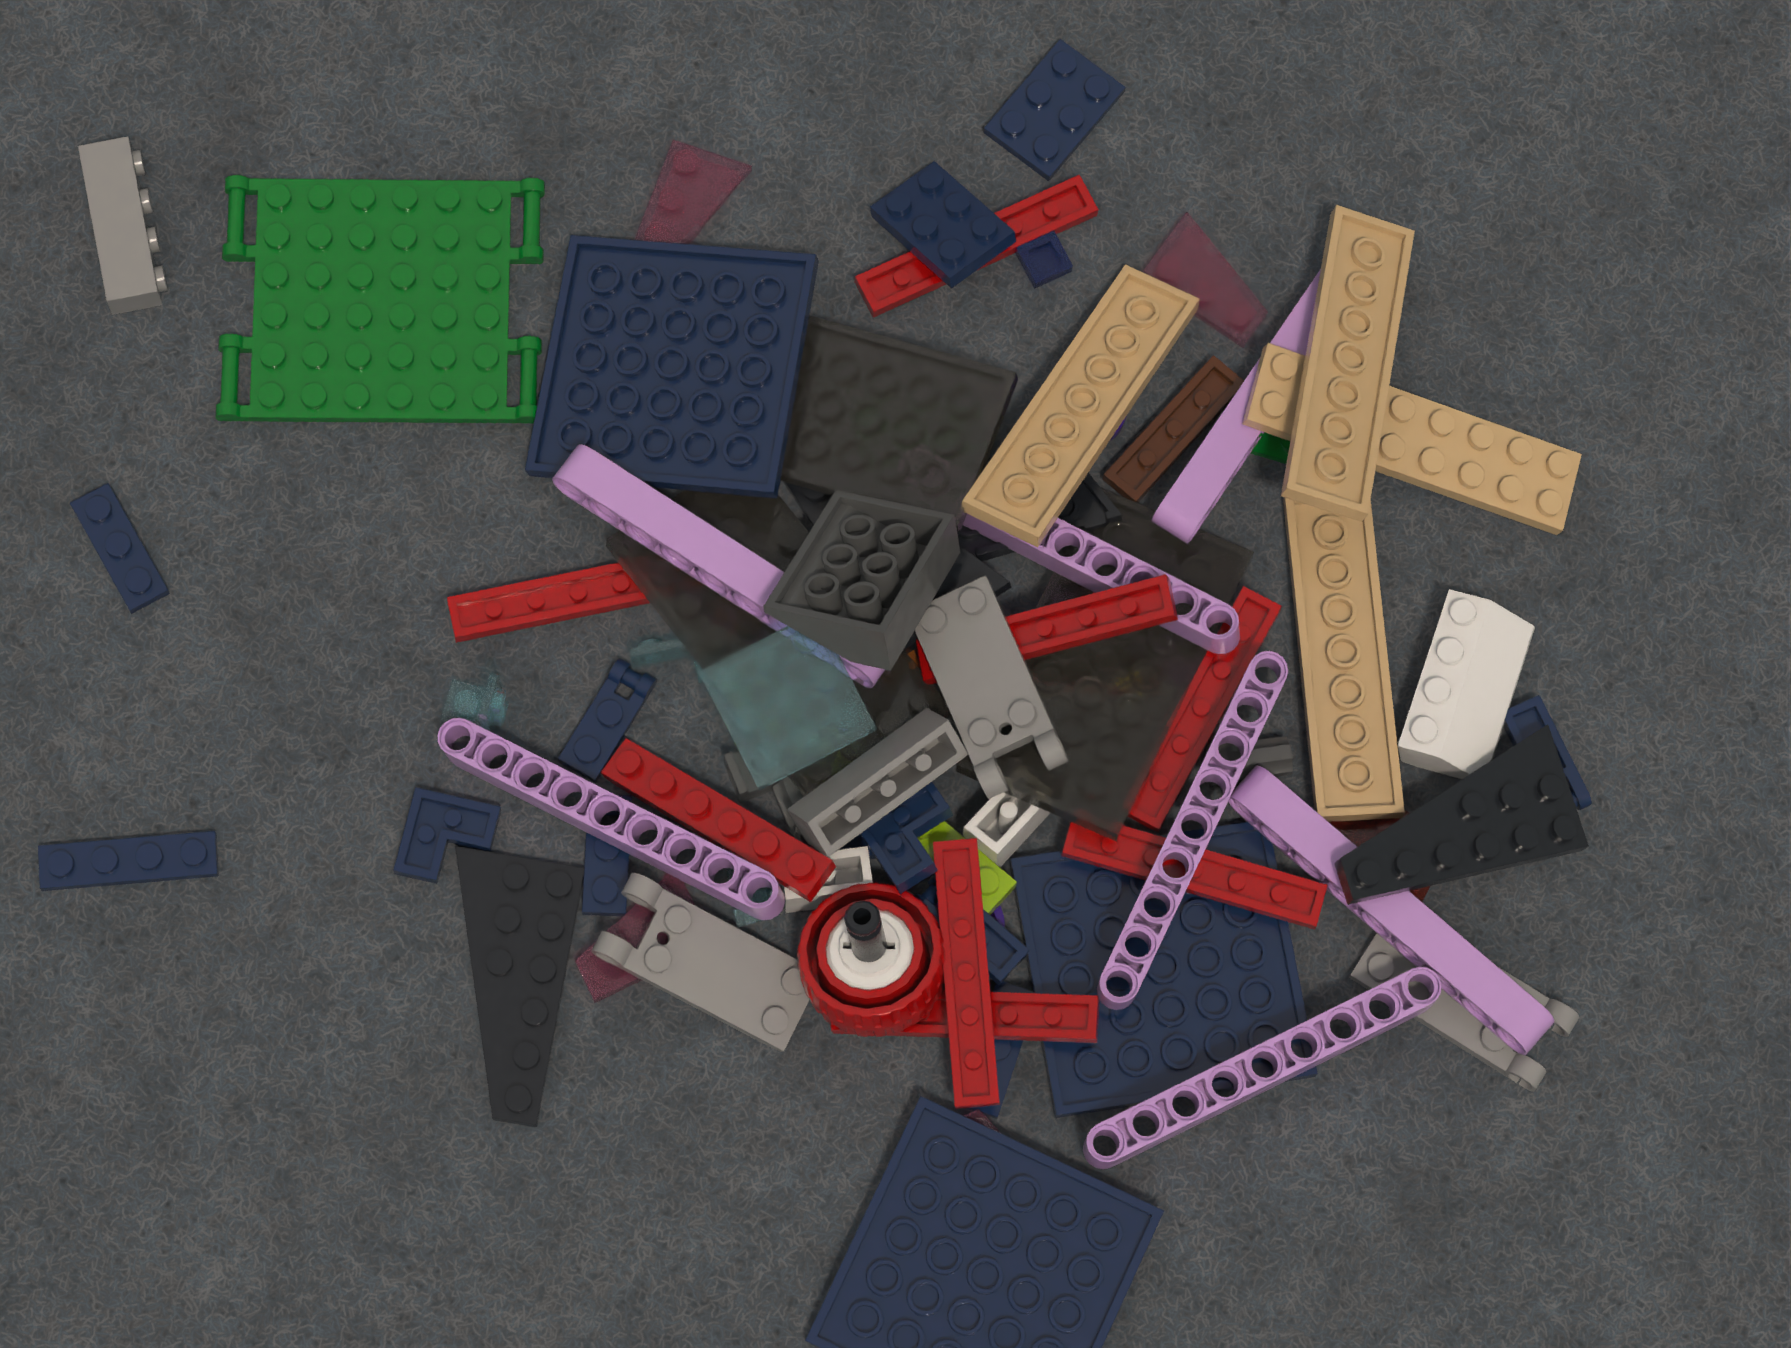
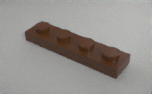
M1213 355L1104 473L1102 480L1135 507L1224 410L1244 380Z

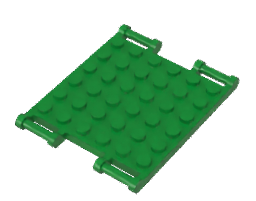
M231 175L225 178V193L229 195L227 243L222 246V259L226 262H255L252 337H243L237 334H223L219 336L218 350L222 352L221 398L220 403L216 405L215 416L218 421L534 423L537 410L538 355L542 353V340L534 336L509 339L510 264H542L544 261V249L540 246V199L545 195V182L538 178H526L521 181L247 178L241 175ZM246 195H258L256 245L244 244ZM512 197H524L523 246L519 248H511ZM239 353H252L250 405L237 404ZM508 355H521L520 405L517 407H507Z

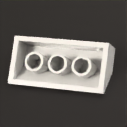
M1449 589L1398 743L1402 762L1464 779L1493 760L1508 708H1510L1535 630L1534 625L1492 600Z

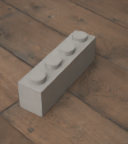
M128 136L78 146L106 300L112 315L162 305L160 292L167 291L168 287L163 265L155 267L153 253L160 252V245L156 228H148L145 214L153 213L148 188L140 189L138 176L146 175L141 150L133 151Z
M926 708L787 810L807 844L829 857L969 754L949 720Z

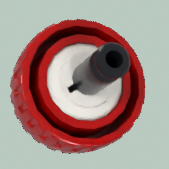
M879 883L856 884L833 893V895L824 899L807 918V923L802 928L800 934V943L797 950L801 982L812 1006L817 1013L822 1014L824 1020L829 1024L837 1026L846 1033L857 1034V1036L881 1037L893 1033L896 1034L915 1025L923 1016L931 1011L934 1003L942 993L945 950L942 946L944 940L939 924L934 914L929 912L927 905L922 900L917 899L907 890L900 894L894 885Z

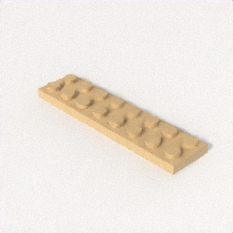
M1336 205L1330 214L1283 480L1282 497L1360 522L1368 515L1414 230Z
M1125 264L962 500L961 511L1038 548L1198 310L1200 299Z
M1267 343L1263 347L1242 422L1243 425L1291 441L1305 355L1271 343ZM1389 386L1375 471L1558 535L1564 529L1582 454Z
M1284 497L1283 505L1314 810L1328 822L1403 818L1405 810L1371 500L1368 515L1360 522Z

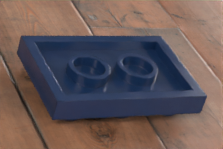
M1060 39L984 127L983 133L1047 181H1050L1123 95L1126 87Z
M935 161L870 206L872 218L951 289L1016 242L1015 231Z

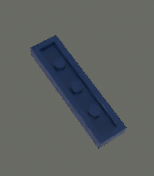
M215 831L38 846L41 891L219 876L217 835Z

